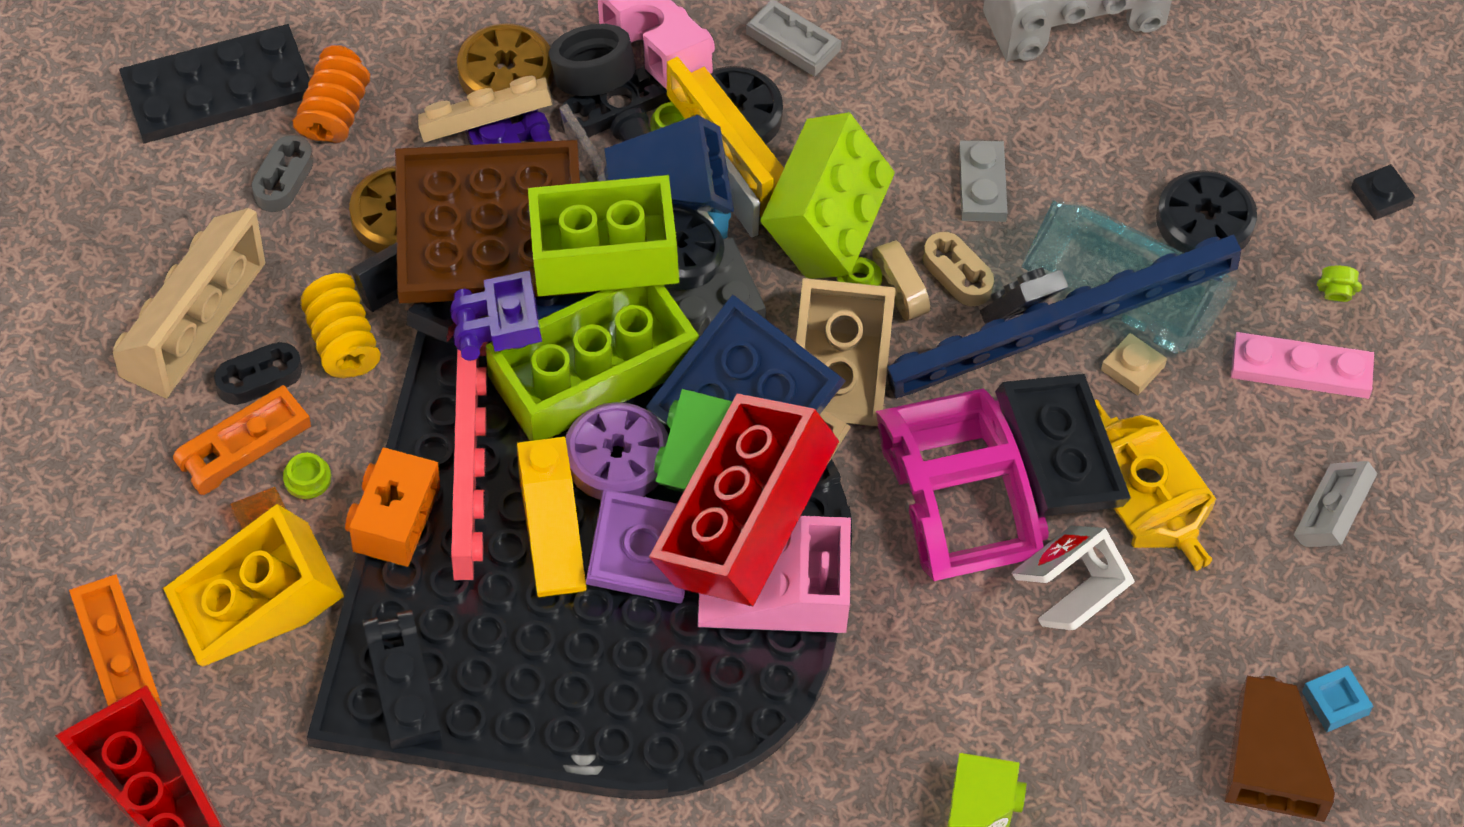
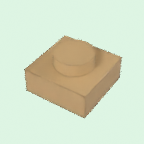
M1129 333L1103 361L1101 371L1136 395H1139L1165 367L1167 358Z

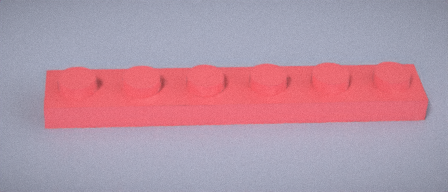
M483 342L479 356H486V345L488 342ZM458 349L451 558L454 580H473L474 561H483V532H475V519H484V490H476V477H485V448H477V436H486V407H478V396H487V367H479V357L473 361L463 359L461 351Z

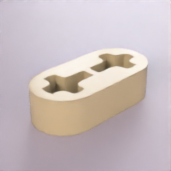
M938 232L931 235L925 243L923 254L924 265L928 271L960 303L967 306H979L986 303L990 299L994 286V275L990 268L955 234ZM939 249L943 253L951 251V260L945 255L937 257L936 250ZM966 278L972 283L980 281L981 288L978 289L974 285L965 287Z
M895 240L873 248V261L882 271V282L885 287L896 288L894 303L903 319L907 321L928 314L930 311V301L927 290L901 244Z

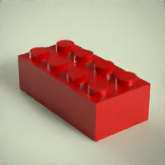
M736 394L649 558L676 588L753 607L839 443L838 438L814 408Z

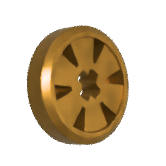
M503 23L484 27L469 36L459 50L457 68L460 85L467 95L485 88H492L493 92L510 88V83L518 78L535 76L536 80L545 77L548 87H550L554 75L549 56L550 46L539 33L522 25ZM504 63L507 67L510 63H512L513 68L507 69L505 66H503L501 69H499L498 65Z
M395 166L377 170L366 176L356 186L350 198L349 211L352 229L358 240L376 253L397 243L396 210H393L396 208Z

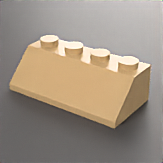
M246 208L214 217L204 231H200L194 236L189 252L179 265L175 264L170 268L164 285L154 298H149L144 303L138 320L129 332L122 333L117 339L113 349V356L119 377L159 396L168 398L265 265L256 211Z

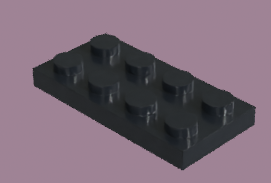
M289 24L119 69L143 144L303 101V94L307 90L310 80Z

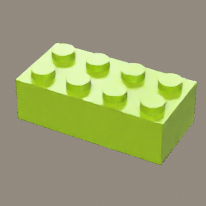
M664 285L602 290L540 319L542 342L529 344L519 349H506L497 352L494 350L493 342L487 344V371L489 379L530 441L549 439L569 429L581 414L594 407L606 403H623L665 383L699 339V335Z

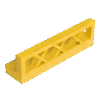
M678 56L667 61V96L685 119L699 115L721 127L724 152L760 202V217H762L784 167L705 66L690 72Z

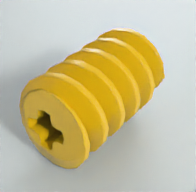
M333 273L313 281L304 290L300 302L301 308L306 315V322L311 329V336L316 343V350L321 358L322 367L326 373L337 378H349L367 374L375 368L381 356V352L375 347L377 341L373 333L370 332L371 325L365 318L366 312L362 304H360L361 298L357 290H355V282L350 275L345 273Z

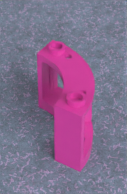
M984 388L876 411L884 458L890 464L899 485L909 483L915 504L909 505V515L915 534L922 570L933 581L1023 562L1044 547L1043 540H1047L1049 536L1046 518L1040 517L1036 511L1030 483L1019 449L1003 415L999 401H995ZM982 438L988 445V448L923 461L920 451ZM1002 476L1010 500L1018 538L948 553L943 525L933 491Z

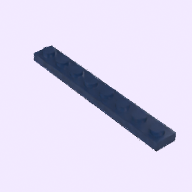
M1234 234L1223 239L1211 237L1200 242L1194 250L1178 256L1175 253L1166 254L1155 260L1147 268L1136 272L1134 270L1119 272L1105 284L1094 288L1090 286L1077 288L1070 292L1065 299L1050 305L1046 302L1035 304L1026 309L1023 315L1008 321L1004 319L993 320L985 324L979 332L966 337L960 335L951 336L941 341L937 348L921 354L918 352L904 354L897 358L892 365L887 366L890 388L895 399L913 394L1230 273L1239 267L1241 248Z

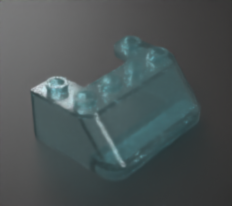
M1053 200L1021 267L1028 271L1043 267L1046 275L1062 269L1068 287L1077 289L1083 286H1090L1094 288L1109 282L1119 272L1125 270H1134L1136 272L1151 266L1155 260L1166 254L1175 253L1178 256L1183 254V252L1079 202ZM1228 274L1211 278L1209 281L1122 314L1120 320L1144 332L1147 326H1149L1148 329L1156 334L1153 342L1171 352L1178 354L1179 350L1186 352V350L1198 348L1231 297L1238 280Z

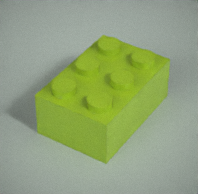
M850 112L809 118L803 126L760 222L805 278L819 279L851 275L895 171Z
M669 175L528 188L533 262L538 296L679 283L677 241Z

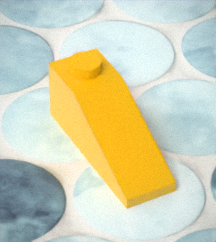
M565 437L517 443L519 477L537 596L545 597L586 591Z

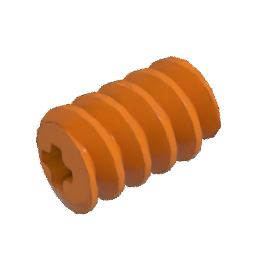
M331 45L324 48L320 53L319 61L314 67V74L310 78L308 88L303 94V101L297 109L296 117L293 119V128L307 139L340 143L348 138L349 128L355 121L354 114L359 110L360 100L365 95V87L370 83L369 71L361 64V59L352 50L342 45Z

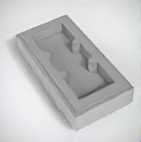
M770 0L746 24V35L814 77L841 50V40L776 0Z

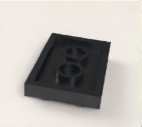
M1085 374L1006 381L999 385L995 393L1019 449L1040 517L1123 507L1131 499Z

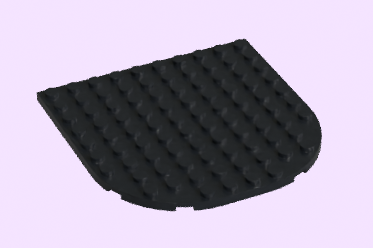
M417 330L386 448L438 462L441 487L408 567L363 554H356L307 734L308 747L626 799H659L709 789L740 776L774 754L795 734L821 696L830 673L838 633L698 627L699 593L685 590L681 604L587 584L586 591L538 597L519 477L517 443L530 440L489 379L488 371L487 396H478V407H486V436H477V448H485V477H476V490H484V519H475V532H483V561H474L473 580H454L451 551L457 347L455 346L454 335L446 343ZM479 356V367H487L486 356ZM663 384L623 403L633 404L651 412L646 406ZM657 417L665 427L667 434L669 436L671 428H669L664 421ZM567 429V430H565V431H563V432H561V433H559V434H557V435H555V436H553V437H551V438H558V437H565V438H566V435H567V432H568L569 429ZM614 446L611 457L621 458L624 447ZM832 458L826 466L801 516L851 518L850 506L847 504V499L840 482L841 476ZM572 481L586 581L601 500L586 494ZM659 484L654 490L643 497L678 504L683 493L668 489ZM851 519V532H850V557H851V546H852V519ZM411 609L440 726L441 739L392 750L362 620L377 617L378 621L396 618V612ZM397 637L383 640L384 649L388 650L403 646L402 638ZM591 754L596 755V757L587 766H603V768L597 775H582L566 772L563 765L580 766L575 763L571 755Z

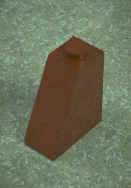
M1247 675L1238 701L1225 802L1325 822L1334 803L1335 792L1297 685L1283 683L1280 679L1272 676L1253 677Z

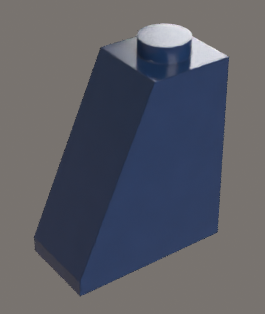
M699 115L604 148L607 164L604 169L606 181L669 175L672 204L681 205L693 210L721 214L734 212L721 127Z

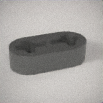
M296 135L284 136L278 139L269 151L252 182L255 203L262 210L268 212L282 211L288 208L299 192L314 163L311 145L305 138ZM295 152L300 153L301 158H292L286 167L285 156L291 157ZM278 180H280L281 191L274 190L271 195H266L265 189L272 190Z

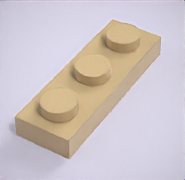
M525 76L512 81L510 88L493 92L492 88L480 89L470 93L467 96L468 100L451 105L450 101L433 103L424 109L425 113L418 114V126L423 142H428L552 105L551 94L545 77L536 80L535 76Z

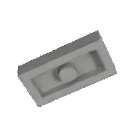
M960 140L961 220L1006 222L1008 210L1004 141Z
M1369 461L1333 463L1329 465L1294 533V536L1301 545L1305 547L1342 545L1378 474Z

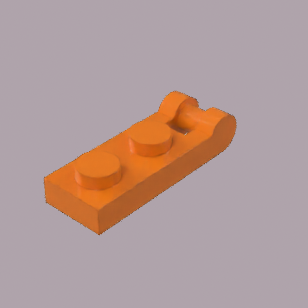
M282 385L183 444L175 451L173 460L182 472L188 471L190 473L192 485L200 495H205L219 487L227 477L310 428V416L288 389ZM214 452L218 458L206 464L204 458Z

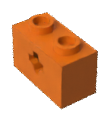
M382 448L376 464L370 463L366 468L362 482L364 493L360 503H353L347 514L345 530L350 532L353 552L406 567L409 566L441 487L438 462Z

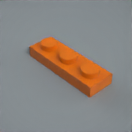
M117 574L70 589L69 592L107 705L109 706L147 685L159 705L162 706Z

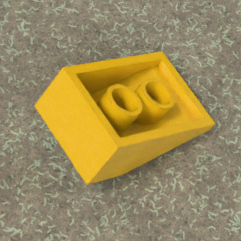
M278 504L163 588L196 662L202 667L306 625L344 597L308 522Z

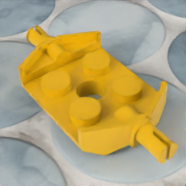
M1096 399L1097 409L1131 497L1123 507L1114 508V510L1133 535L1131 542L1133 548L1177 547L1178 550L1181 549L1195 571L1200 570L1202 566L1203 568L1208 566L1212 562V557L1208 555L1197 538L1200 532L1199 529L1214 507L1216 498L1159 420L1144 415L1121 420L1116 416L1111 419L1101 406L1099 400ZM1143 468L1154 470L1159 474L1161 480L1155 483L1145 482L1137 476L1136 471Z

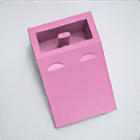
M800 516L754 606L699 593L698 627L846 633L850 606L851 518Z

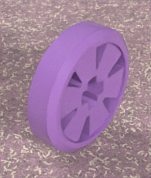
M606 403L586 411L572 423L565 439L572 481L583 492L600 500L604 489L643 497L659 485L656 482L658 474L654 472V463L660 447H666L668 434L660 420L651 412L629 403ZM614 446L624 447L621 458L611 457Z

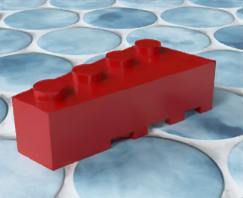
M147 685L55 735L72 759L136 827H225L163 709Z

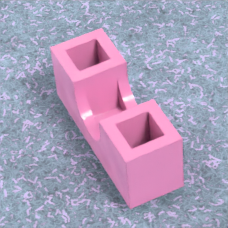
M598 0L599 24L621 27L628 32L631 42L643 40L645 69L666 90L667 61L677 56L690 72L705 66L709 73H713L712 53L715 50L712 36L706 29H702L695 23L683 7H678L672 0Z

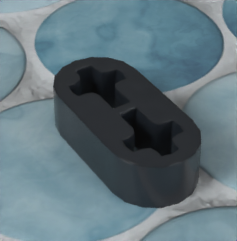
M277 342L229 359L220 364L215 371L214 379L218 396L228 404L239 405L263 397L282 385L287 388L296 383L301 377L302 365L300 355L294 346L288 343ZM281 359L284 364H287L288 368L279 371L273 365V362ZM238 376L241 381L243 380L244 385L235 388L234 384L230 383L229 378Z

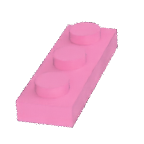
M1236 332L1231 378L1369 399L1373 384L1374 352Z

